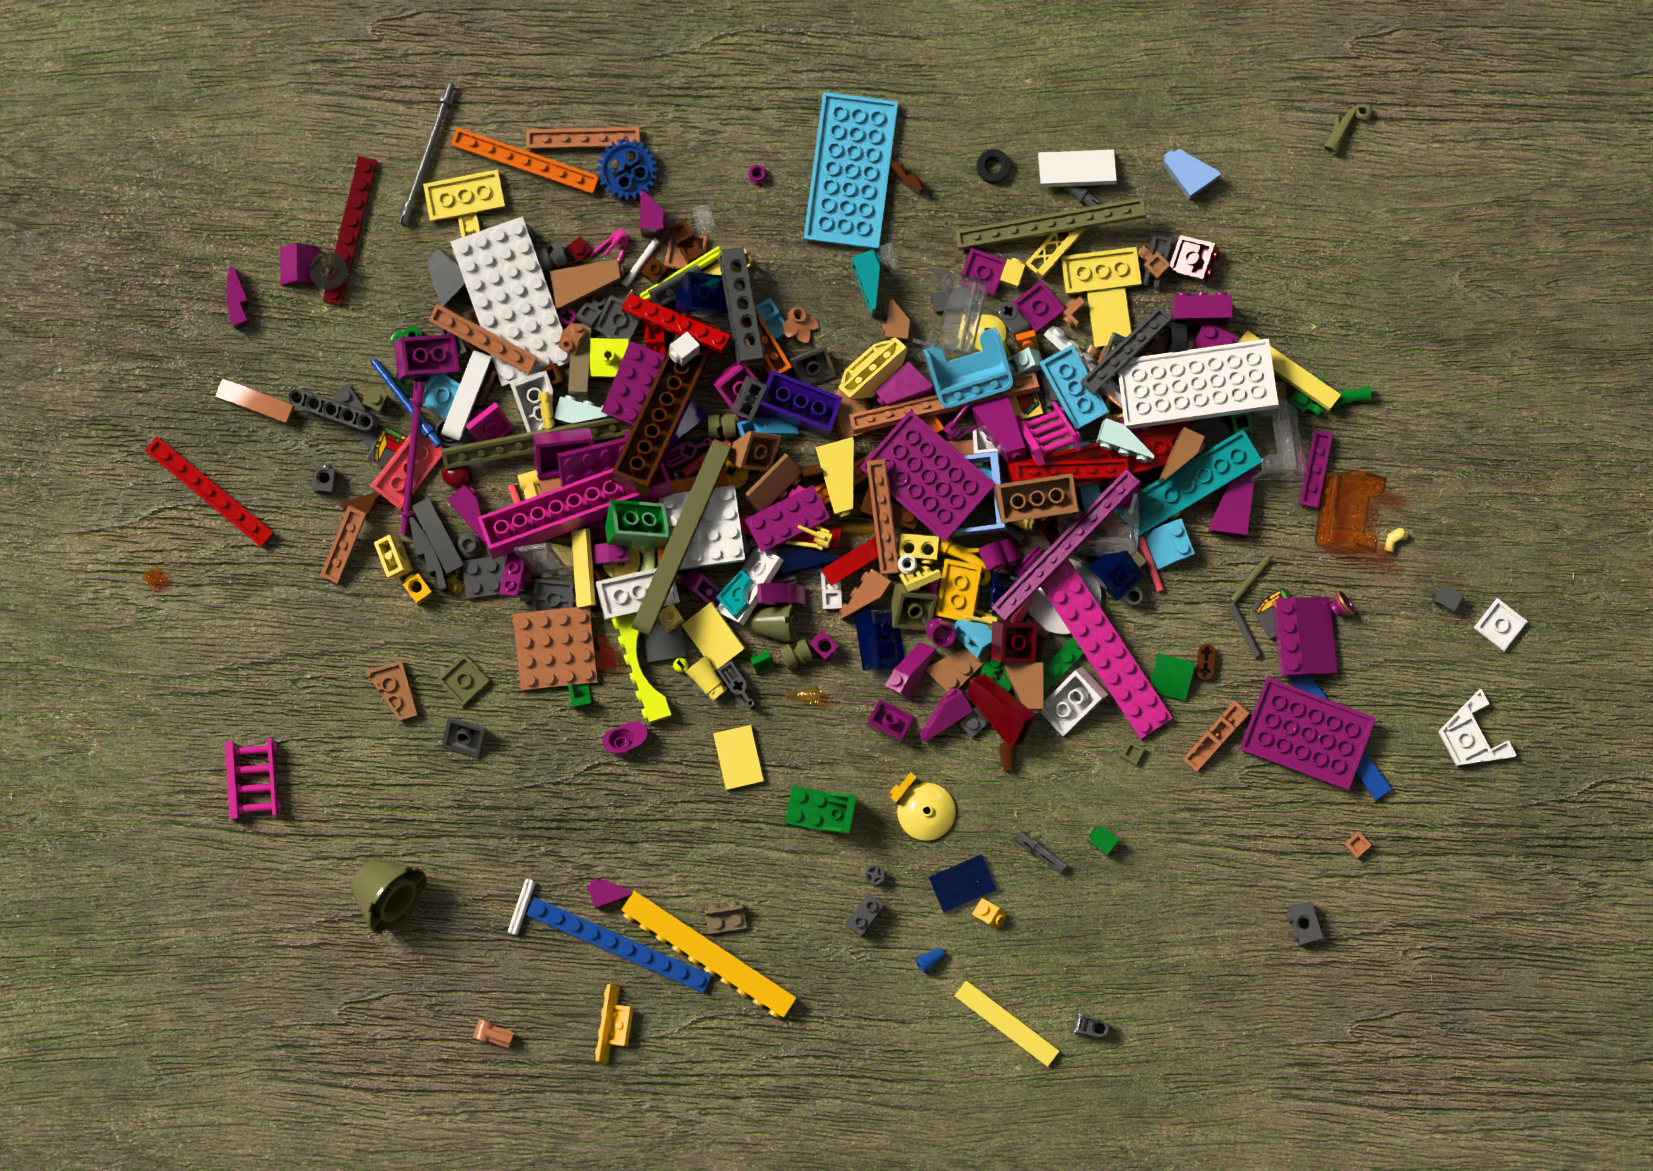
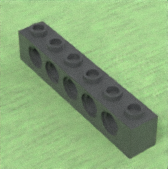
M744 247L723 249L719 252L718 259L737 365L758 363L765 356V347L761 345L760 341L762 330L757 324L759 314L753 302L755 301V292L751 289L752 275L747 269V264L749 263L748 254L744 252ZM732 266H737L740 272H734ZM735 284H740L743 287V291L737 290ZM738 303H744L747 309H741ZM742 321H747L750 327H744ZM745 339H750L753 342V346H748L745 343Z

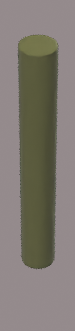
M1266 555L1230 598L1234 604L1239 601L1272 561L1270 557Z

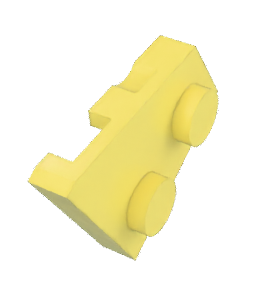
M917 564L915 571L910 574H905L901 571L898 573L908 592L918 590L921 586L942 578L939 570L932 572L929 567L920 566V564Z

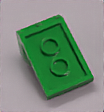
M792 785L785 824L849 836L857 795L838 792L828 793Z

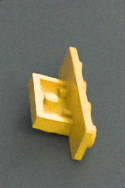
M607 984L604 992L605 1001L601 1012V1027L598 1031L599 1040L595 1050L596 1062H609L611 1044L628 1046L634 1008L617 1005L620 986Z

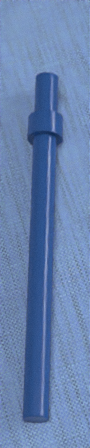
M374 359L371 362L372 366L412 416L413 405L381 363ZM420 415L419 426L422 429L421 432L426 438L430 439L436 448L440 447L442 442L435 435V430Z

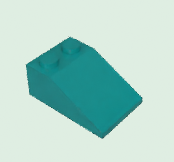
M873 249L852 257L851 264L871 317H874L876 314L879 274L882 268L880 256L878 253L875 254Z

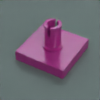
M496 402L486 410H477L474 413V419L465 425L477 442L504 437L514 429Z

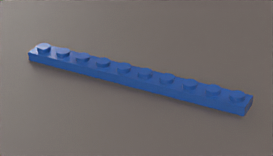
M535 897L526 914L529 917L702 993L705 992L712 976Z

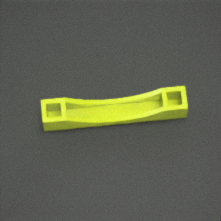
M637 613L615 617L612 619L615 630L619 629L621 636L618 637L621 648L625 647L627 652L624 655L627 666L631 665L633 672L629 674L632 683H637L639 689L635 692L638 702H643L645 708L641 709L644 720H649V723L652 724L672 717L666 697L657 692L648 683L639 667L637 643L640 631L632 628Z

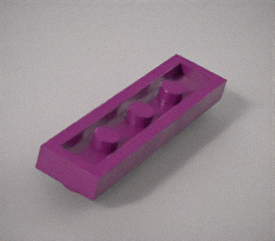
M1313 431L1298 505L1318 508L1333 435L1331 433Z

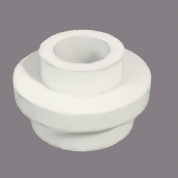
M903 555L898 561L899 570L905 574L914 572L917 567V561L912 555ZM905 561H909L911 563V566L909 568H906L904 566Z

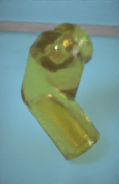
M461 568L451 571L447 579L451 592L456 595L463 592V586L459 581L463 571Z

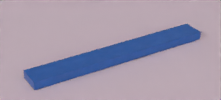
M1311 676L1288 678L1293 687L1327 699ZM1363 751L1355 773L1376 801L1390 791L1391 787L1366 752Z

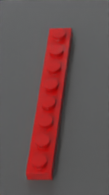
M156 437L146 448L145 452L261 548L272 537L274 533L159 437Z

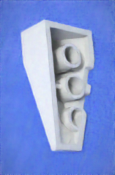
M547 372L527 374L509 381L527 433L543 430L544 419H542L541 401H539L538 397L540 392H549V401H551L553 412V389Z

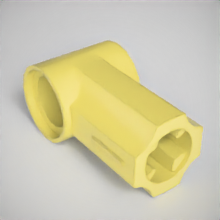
M535 470L517 475L526 499L541 494L539 479Z

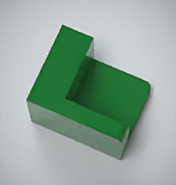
M588 683L568 684L573 709L592 705Z

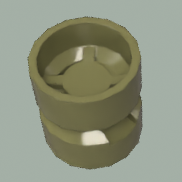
M719 414L708 415L709 438L711 440L720 439L721 436H724L725 439L736 438L735 414H724L723 417H720Z
M804 637L794 641L792 646L787 644L779 648L788 671L798 667L800 662L805 664L813 660Z

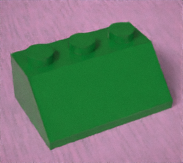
M610 500L605 526L607 545L662 548L669 539L665 503Z

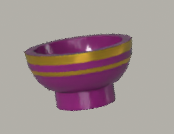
M1342 591L1337 592L1333 599L1334 602L1330 604L1333 612L1338 617L1342 614L1344 616L1355 614V609L1348 597Z

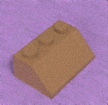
M785 453L745 494L746 501L758 512L774 505L778 499L782 501L789 493L787 490L792 485L796 487L801 482L802 471Z

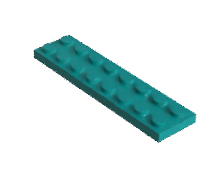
M1244 429L1187 462L1163 483L1157 480L1140 491L1142 509L1118 511L1116 509L1114 512H1118L1132 529L1127 535L1133 541L1260 465L1263 461Z

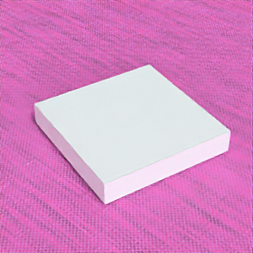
M1496 598L1473 629L1504 652L1528 621L1500 599Z

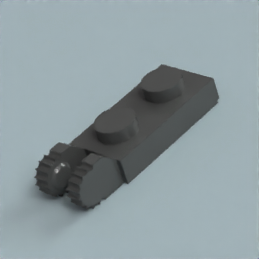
M1153 234L1149 252L1152 255L1158 252L1167 261L1172 238ZM1145 268L1142 286L1146 287L1149 282L1150 272ZM1161 276L1154 281V289L1158 290Z

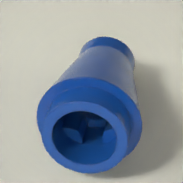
M938 947L935 950L918 956V959L915 961L923 973L930 972L945 957V954Z

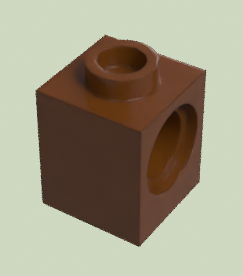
M652 256L642 269L641 274L642 277L656 285L668 274V267Z

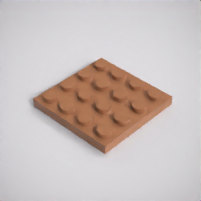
M590 606L513 613L521 690L598 682Z

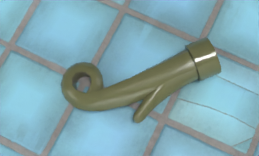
M1355 105L1346 113L1341 122L1339 114L1335 115L1332 135L1324 145V149L1327 152L1337 155L1343 138L1355 115L1361 120H1367L1371 117L1372 109L1369 105ZM1363 110L1366 111V113L1361 114L1359 111Z

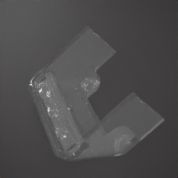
M930 268L929 272L942 275L940 287L943 291L948 292L940 329H931L926 341L913 339V343L969 355L975 346L988 291L987 283L976 278Z
M1133 494L1130 508L1122 510L1120 519H1106L1072 555L1133 557L1137 552L1140 512L1138 494ZM1078 508L1079 512L1057 515L1059 537L1083 514L1080 508Z

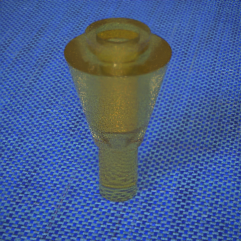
M817 686L798 691L786 690L785 698L798 699L817 705V702L821 701V690H818Z

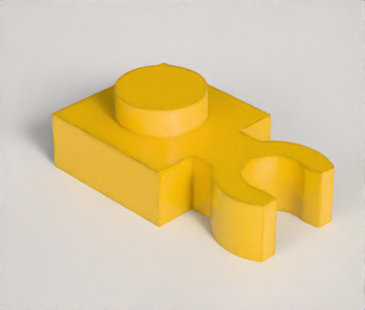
M910 772L900 786L896 784L890 791L892 795L890 800L896 804L914 782L916 776Z

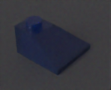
M1128 551L1102 555L1088 567L1095 579L1116 602L1145 577Z

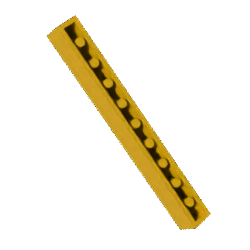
M633 891L622 908L624 912L623 917L631 922L635 919L641 923L639 926L641 929L648 933L650 930L657 934L655 938L664 944L668 941L673 945L672 949L679 954L685 952L689 955L688 960L696 965L700 962L706 966L704 968L706 972L712 976L715 973L722 977L720 981L729 987L733 984L738 988L736 991L744 997L747 995L753 997V1003L761 1008L765 1005L770 1009L768 1013L777 1019L780 1016L784 1018L795 1002L796 997L636 891Z

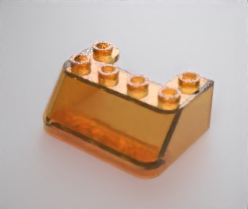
M1368 471L1327 473L1321 490L1315 544L1324 549L1343 552L1376 553L1377 537L1374 534L1365 533L1370 497H1379L1384 493L1387 478Z

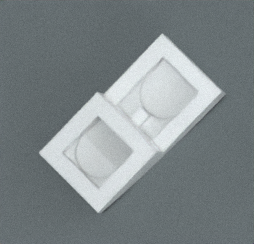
M821 572L823 609L842 608L841 581L831 587Z

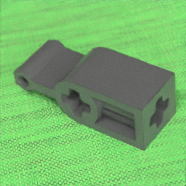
M732 661L719 668L717 673L730 692L735 696H742L750 710L754 708V701L749 699L746 694V681ZM735 683L743 684L741 691L738 689L734 690Z

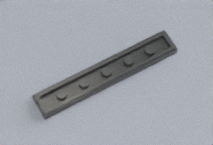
M1160 306L1156 308L1094 367L1080 383L1090 393L1095 395L1173 321V318Z

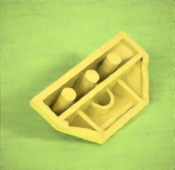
M896 337L889 341L872 345L845 369L839 389L850 399L872 398L876 395L874 391L903 366L908 350L907 347Z

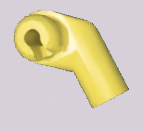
M1397 528L1389 533L1384 551L1393 553L1395 543L1399 540L1407 539V531L1403 528Z

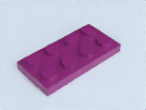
M630 341L601 412L634 425L666 355Z
M628 437L557 453L560 486L562 487L614 468Z
M812 485L746 518L745 522L761 553L764 554L806 533L799 529L798 525L813 529L831 520Z

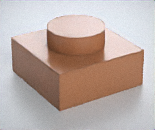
M1357 831L1344 843V846L1357 859L1371 844Z

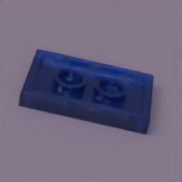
M982 854L928 877L943 913L997 890Z

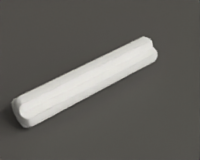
M526 879L508 929L510 934L518 935L535 887V881Z

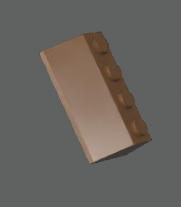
M1073 473L994 486L1001 523L1079 512Z

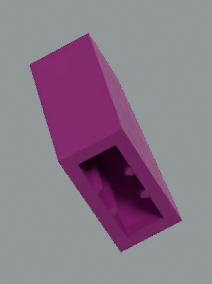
M909 361L874 391L878 397L876 401L882 407L936 394L933 385Z

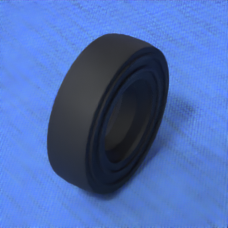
M987 150L978 158L977 172L988 183L1002 182L1010 173V159L1001 150ZM992 159L998 160L1001 164L1000 171L997 173L989 172L986 168L988 161Z

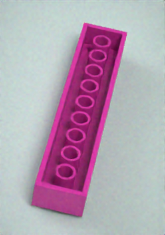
M663 462L647 496L611 482L614 469L612 468L477 517L492 559L606 519L610 500L653 502L674 494Z

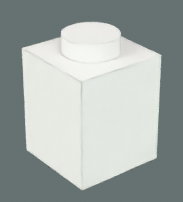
M686 332L670 344L669 356L675 363L678 362L683 366L699 354L700 345Z

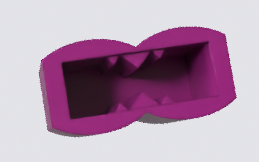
M1012 538L993 542L978 549L987 571L993 570V572L1004 569V566L1006 569L1017 565L1016 561L1021 559Z

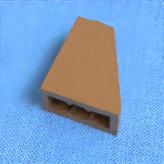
M1004 662L1003 669L1018 701L1033 713L1039 714V711L1043 710V663Z

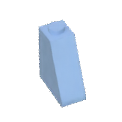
M1181 149L1175 152L1171 150L1164 155L1163 166L1188 200L1217 181L1221 176L1218 170Z

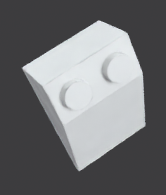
M1082 666L1075 670L1043 702V710L1040 713L1062 736H1065L1109 694Z

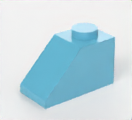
M965 620L956 621L954 626L956 638L977 659L991 650L992 630L986 624Z

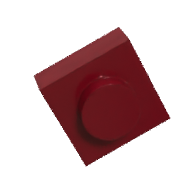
M578 237L565 247L577 264L592 252L581 237Z

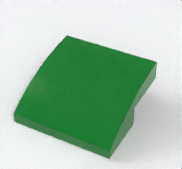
M1158 653L1150 680L1151 686L1158 695L1185 701L1195 662Z

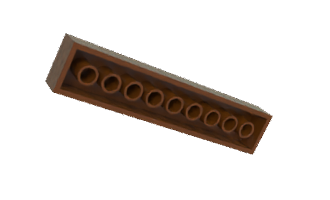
M688 313L685 314L686 317L721 331V326ZM675 335L673 342L681 336ZM700 345L699 354L683 366L678 362L675 363L670 358L668 350L615 464L611 482L646 496L648 495L714 350Z

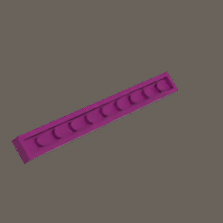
M1126 469L991 608L1007 621L1123 503L1141 482Z

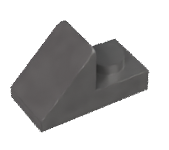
M977 706L973 709L974 711L959 723V726L971 738L989 723Z

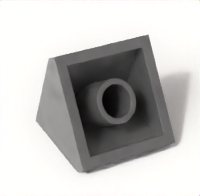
M826 345L790 359V365L796 379L814 386L836 377Z
M448 716L442 747L479 758L488 730L486 727Z

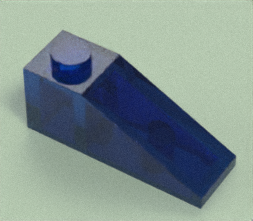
M791 545L780 547V551H776L777 556L784 560L780 566L782 576L828 565L838 559L836 555L799 547L791 548Z

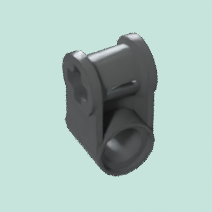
M1005 303L1001 306L998 312L999 318L1014 340H1016V334L1031 330L1028 322L1014 304ZM1005 309L1012 311L1010 316L1008 314L1004 315Z
M1074 1012L1075 1020L1073 1028H1070L1071 1032L1102 1038L1107 1034L1108 1025L1105 1021ZM1082 1019L1081 1028H1079L1080 1020ZM1101 1023L1105 1026L1103 1034H1097L1094 1031L1096 1024Z

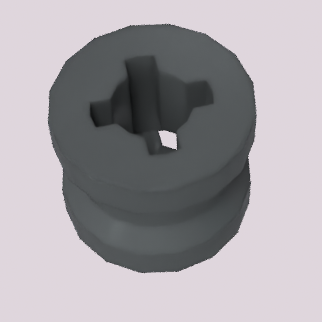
M876 865L869 867L865 875L866 881L874 886L881 884L885 876L884 870Z

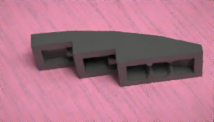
M429 497L413 505L412 508L446 574L463 566L464 564Z
M413 517L409 518L416 555L418 558L425 557L429 575L436 574L439 590L441 592L447 591V583L437 554Z

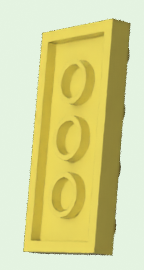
M498 169L423 184L431 222L505 208Z
M1137 247L1061 256L1066 295L1140 286L1142 284Z

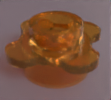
M153 566L150 571L142 574L143 580L147 581L150 589L156 588L157 585L165 581V576L161 575L157 566Z

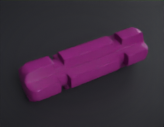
M1035 546L1031 553L1019 563V566L1013 569L1012 573L1017 578H1020L1025 573L1024 571H1027L1036 562V558H1039L1044 551L1039 546Z

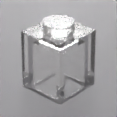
M710 204L691 208L697 234L708 235L713 233L712 230H716Z

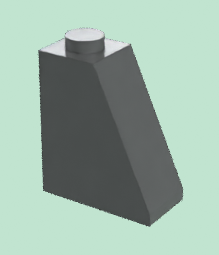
M438 248L428 255V259L425 262L440 304L449 309L464 294L467 287L459 265L444 250Z

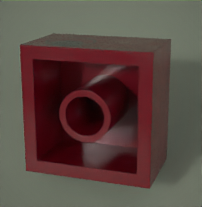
M992 622L991 660L998 662H1036L1037 624L1029 622Z

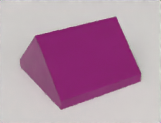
M294 243L280 247L281 285L319 284L318 246Z
M879 700L867 722V727L901 743L914 716Z

